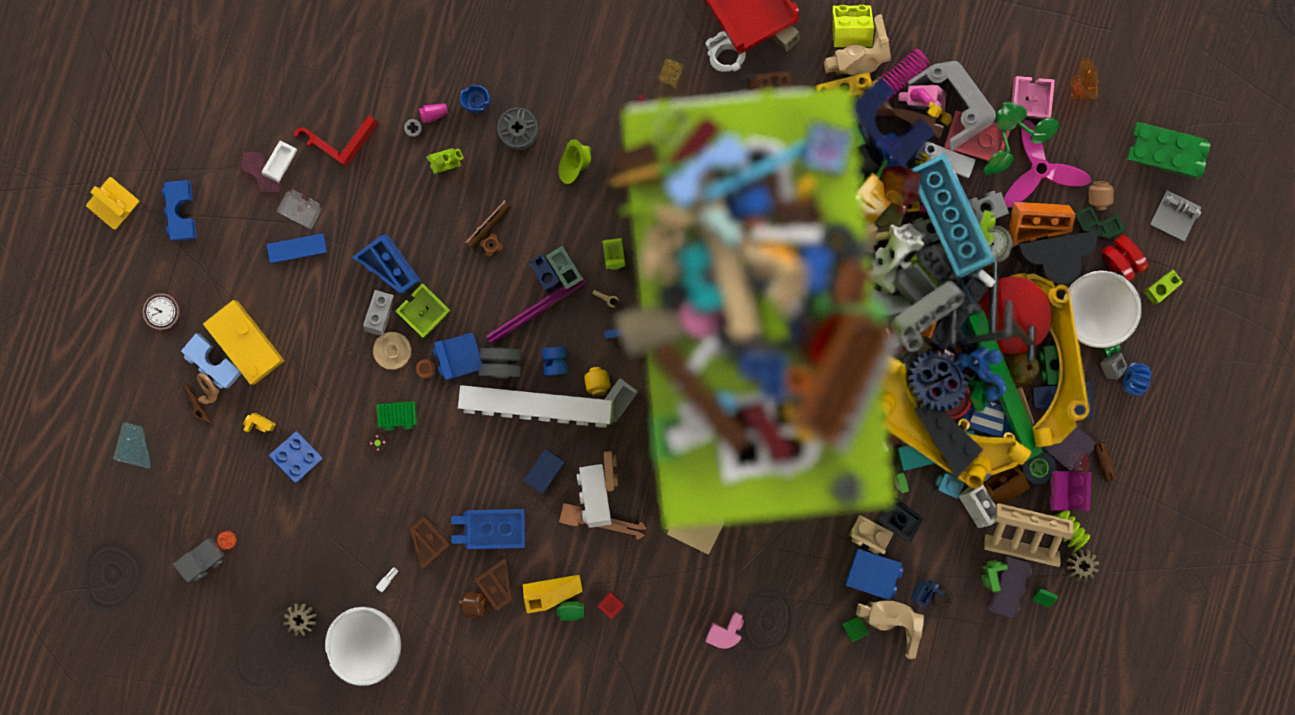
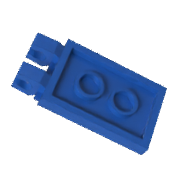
M524 509L467 510V512H464V516H451V524H464V535H452V544L464 543V547H467V549L525 548Z

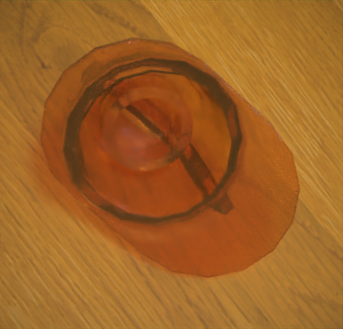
M1084 58L1080 61L1079 72L1070 81L1074 100L1087 98L1096 100L1098 97V73L1090 59Z

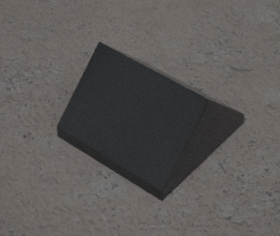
M895 497L894 500H891L892 505L885 506L875 520L910 544L924 518Z

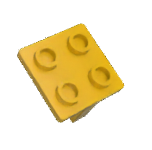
M109 177L101 188L95 186L90 191L94 196L86 204V207L116 230L136 207L139 200L112 177Z

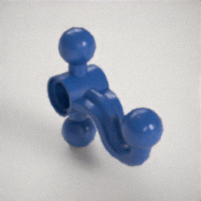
M979 347L970 355L961 353L957 356L956 361H960L959 367H969L976 371L983 380L998 385V388L995 386L986 388L984 393L987 400L995 401L1004 395L1006 384L1003 378L992 373L988 364L989 362L996 365L1001 362L1002 354L999 350L993 349L989 351L985 347Z

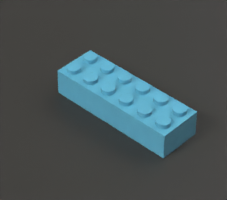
M942 154L909 170L910 174H912V179L914 180L915 177V183L919 185L918 192L956 275L961 278L995 262L996 259L948 156Z

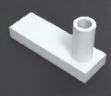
M921 140L915 155V159L921 161L922 157L918 153L927 154L931 160L945 154L948 156L955 173L966 178L970 177L976 161L925 140Z

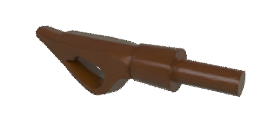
M187 384L183 386L189 396V401L194 406L193 416L211 424L212 422L198 401L196 394L192 393ZM197 410L202 413V417L196 414Z

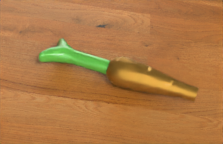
M692 156L687 162L677 166L662 169L658 166L643 168L624 176L613 178L612 185L614 187L656 183L664 176L684 173L683 169L691 162L696 163V157Z

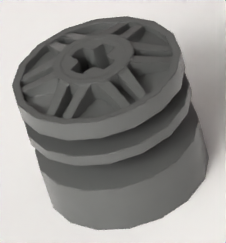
M515 107L508 109L498 120L497 129L499 137L505 146L511 150H528L538 140L539 127L537 120L525 108ZM516 124H520L523 128L519 130V133H516L515 129H513L517 126Z

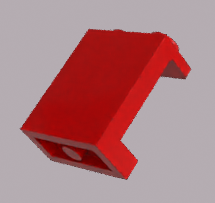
M839 313L836 316L827 315L806 360L818 366L820 365L844 315Z

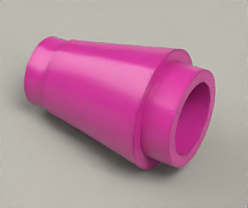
M445 103L422 106L423 108L418 109L422 123L429 124L448 114Z

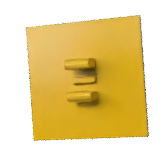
M874 173L867 178L859 190V197H863L864 201L861 217H865V221L873 223L892 203L886 199V193L889 189Z

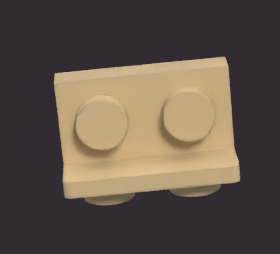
M859 515L849 536L853 537L852 542L860 546L864 543L870 546L869 551L879 555L880 552L885 554V549L894 533Z

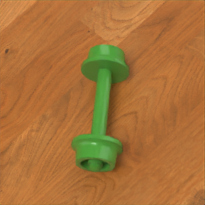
M825 293L824 295H815L814 302L810 305L813 309L812 316L821 318V321L825 320L826 311L846 314L847 310L856 311L866 317H870L871 320L880 325L883 324V319L887 316L885 304L877 303L875 299L872 301L871 309L827 303L828 293Z

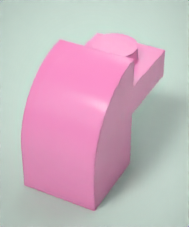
M735 611L727 628L713 622L705 641L719 648H730L736 645L742 638L741 634L736 633V630L740 631L744 623L742 614Z

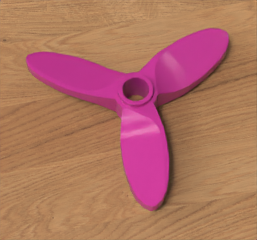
M1026 119L1022 122L1030 130L1035 129L1034 124L1030 120ZM1021 127L1023 147L1031 166L1029 171L1012 184L1005 194L1004 201L1007 208L1013 207L1014 202H1022L1034 191L1043 178L1056 184L1074 187L1089 184L1091 178L1086 172L1073 166L1049 164L1045 159L1043 144L1032 143L1030 141L1032 135ZM1038 164L1044 167L1043 174H1039L1036 171Z

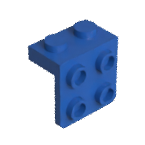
M472 333L434 343L433 353L436 359L439 358L441 364L438 366L441 377H445V380L479 371V365L482 364V360L479 358V350Z

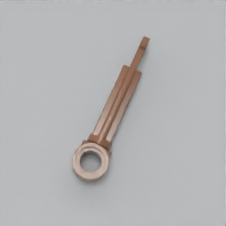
M563 503L560 523L572 526L587 524V522H583L582 507ZM612 518L610 525L598 526L604 529L636 535V539L642 538L644 534L627 529V527L646 529L642 522H639V525Z

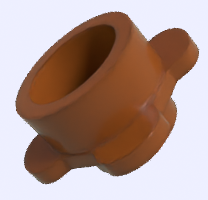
M490 234L488 238L480 241V246L484 247L486 255L489 257L493 256L494 252L501 251L503 248L495 234Z

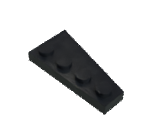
M920 402L913 411L924 429L931 436L934 445L941 452L954 477L958 478L983 449L945 412L943 413L940 410L935 413L934 407L927 411V405L921 408Z

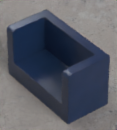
M546 448L523 481L543 494L565 461Z

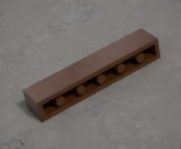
M670 339L650 355L732 454L750 440V434Z

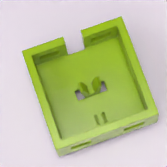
M421 284L411 294L415 298L411 302L406 300L396 312L422 338H425L451 310L424 284Z

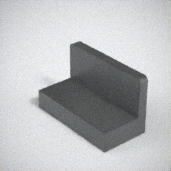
M917 264L900 270L893 282L911 305H914L938 289Z

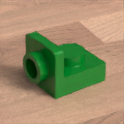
M967 381L969 382L967 386L971 391V402L974 404L976 411H984L988 401L984 393L987 388L985 381Z

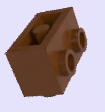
M1017 466L1000 472L983 483L996 506L997 503L1003 505L1030 488L1025 475Z

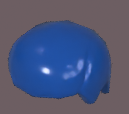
M470 85L460 93V103L469 113H481L490 105V95L487 89L481 85Z

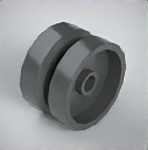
M480 348L479 358L491 360V364L479 365V375L491 376V378L521 377V367L519 365H509V361H520L522 359V350Z

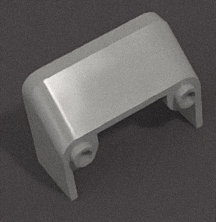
M957 61L934 64L908 81L909 88V86H923L929 81L942 83L947 80L968 110L961 116V123L965 130L950 139L949 149L951 151L992 125L996 117L992 106Z

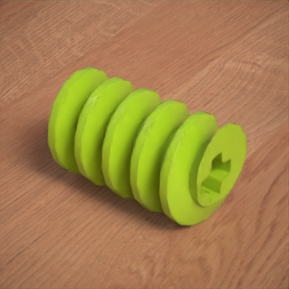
M770 296L756 298V302L762 303L757 307V310L763 311L762 314L758 315V318L765 320L760 323V327L766 328V330L761 332V335L768 336L763 341L783 338L789 335L788 332L782 331V329L787 327V324L780 323V321L785 319L786 316L779 314L781 311L777 307V302Z
M1061 510L1054 515V517L1073 522L1075 520L1074 516H1069V510ZM1079 522L1073 523L1072 538H1063L1062 540L1063 542L1070 540L1068 548L1075 546L1073 552L1085 545L1090 538L1088 533L1084 534L1085 529L1083 527L1079 528Z

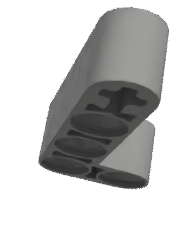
M947 282L897 315L891 325L895 335L901 338L900 343L909 352L919 349L922 344L919 333L960 306L964 301L965 294L953 282Z

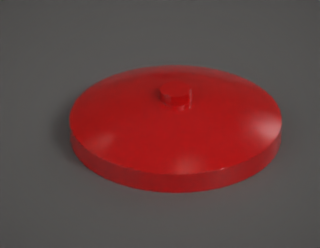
M1011 276L999 279L997 332L1004 331L1005 302L1011 301L1013 302V319L1028 335L1029 326L1036 328V347L1047 336L1052 324V306L1047 294L1035 282L1023 277ZM990 287L987 288L976 304L984 310L987 320H989ZM1019 337L996 340L1000 351L1003 353L1018 354L1027 352V345Z

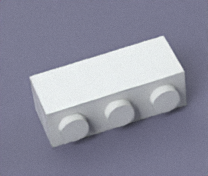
M603 465L580 467L577 481L578 486L582 485L583 492L579 493L581 504H585V511H582L583 522H587L589 528L610 525L611 517Z

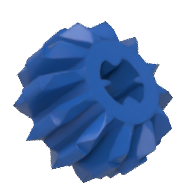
M1131 363L1127 367V371L1122 379L1124 391L1128 392V394L1142 396L1147 391V387L1150 386L1149 383L1152 380L1150 378L1152 374L1150 367L1141 363Z

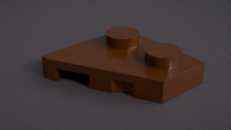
M425 516L410 528L420 567L423 570L450 543Z
M504 558L475 579V582L496 611L512 601L507 561Z

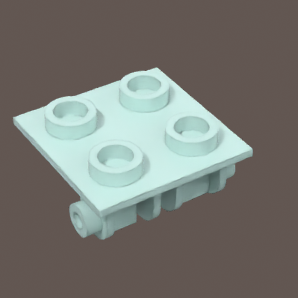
M712 208L703 212L705 215L703 217L704 224L711 231L717 227L713 233L715 234L720 230L721 233L717 237L721 238L724 235L721 241L727 247L733 249L738 244L737 241L745 238L742 234V229L735 223L732 224L727 219V214L720 208Z

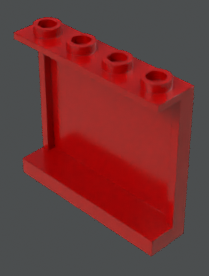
M705 0L739 55L799 21V8L795 2L791 3L790 0Z

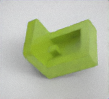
M622 238L603 240L606 269L618 270L624 267Z

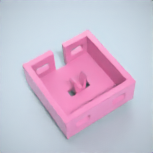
M1016 76L1013 81L1011 103L1019 104L1027 110L1025 118L1043 120L1051 118L1055 80L1039 78L1035 84L1029 83L1032 81L1031 77Z

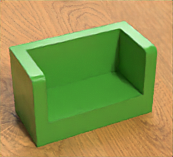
M680 416L653 417L655 460L681 459V450L674 452L667 436V432L680 427Z

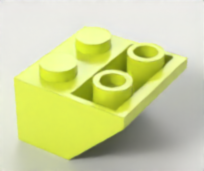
M833 6L834 47H848L850 45L873 47L874 24L871 6Z

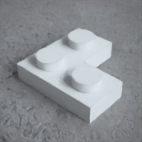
M689 401L678 405L685 425L667 432L674 452L714 437L710 426Z

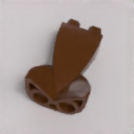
M791 71L755 75L756 81L747 77L750 94L761 93V91L774 90V92L793 90Z
M875 89L867 95L861 114L866 117H885L891 119L922 138H930V136L940 138L944 126L936 124V119L914 111L892 108L885 96Z

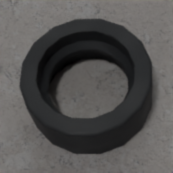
M865 140V144L856 147L854 151L855 155L859 156V170L866 177H869L872 173L877 174L882 163L874 148Z

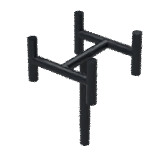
M995 261L991 263L990 277L996 282L990 287L988 333L966 337L957 327L958 311L952 310L950 312L949 347H956L958 339L973 353L978 349L976 343L1019 337L1027 345V362L1034 363L1036 328L1029 326L1028 335L1013 319V302L1011 301L1005 302L1004 331L997 332L999 262Z

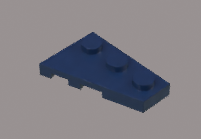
M1086 380L1084 382L1089 407L1086 417L1093 419L1091 383L1089 380ZM1058 384L1033 386V406L1049 409L1055 397ZM1078 405L1074 408V413L1082 416L1085 414V408Z

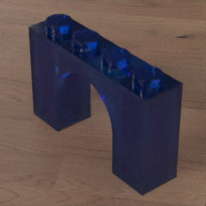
M879 76L853 102L850 113L854 114L855 123L858 122L862 126L860 130L868 138L872 136L876 140L874 144L881 151L885 149L890 154L888 158L895 165L899 163L903 166L936 132L923 119L919 118L899 136L888 137L881 134L875 125V115L878 108L895 91Z

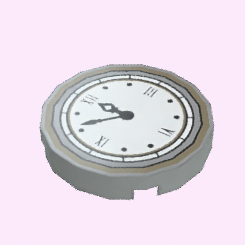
M994 226L989 231L995 235L990 249L996 261L1000 263L1010 255L1013 239L1008 230L1001 226Z

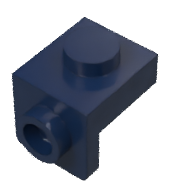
M921 579L910 599L926 607L934 592L943 595L944 592L939 590L940 585L932 580L926 582Z

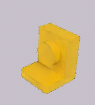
M252 413V415L246 417L243 423L245 425L243 430L250 432L253 425L256 424L255 427L262 432L272 431L276 424L257 413Z

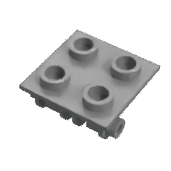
M1167 190L1150 225L1185 241L1195 219L1199 218L1201 214V207Z

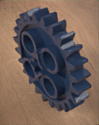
M930 350L927 354L924 352L920 357H916L914 359L915 362L910 364L911 368L907 373L911 376L907 377L906 380L911 382V384L907 388L913 389L910 396H917L915 402L920 400L921 408L927 405V411L934 407L935 413L940 410L944 413L948 409L952 410L960 404V401L965 399L963 394L968 392V390L964 387L969 382L963 379L967 377V374L961 373L965 368L958 367L960 361L953 362V355L947 358V352L941 355L940 350H937L935 353ZM938 366L942 368L943 372L938 369ZM922 373L927 376V380L923 378ZM947 374L951 375V377H948L941 382H937L936 384L932 385L927 389L924 388V386L942 378ZM947 383L952 386V389L948 387ZM932 391L936 393L937 397L933 396Z

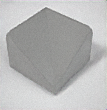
M1114 352L1110 357H1105L1100 363L1108 379L1118 380L1127 370V364L1122 353Z

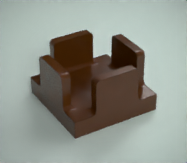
M815 193L774 202L779 229H794L797 226L814 229L815 226H818L821 234L823 228H825L823 211L818 205Z

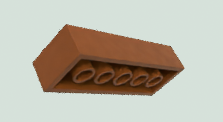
M847 310L790 424L835 446L892 331L859 312Z

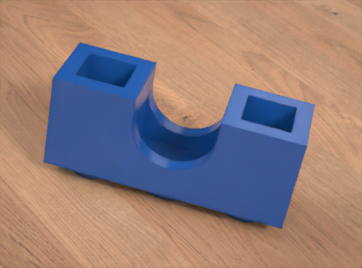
M188 180L164 182L162 196L163 199H166L164 215L165 218H168V226H166L167 237H170L172 241L197 239L195 220L192 218L182 219L179 215L181 204L193 201L191 182Z

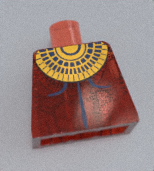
M900 165L882 169L886 200L896 204V213H907V205L918 201L921 174Z

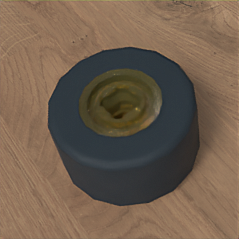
M834 223L822 230L818 247L830 250L829 257L832 258V261H843L855 251L857 244L856 235L849 226L842 223Z

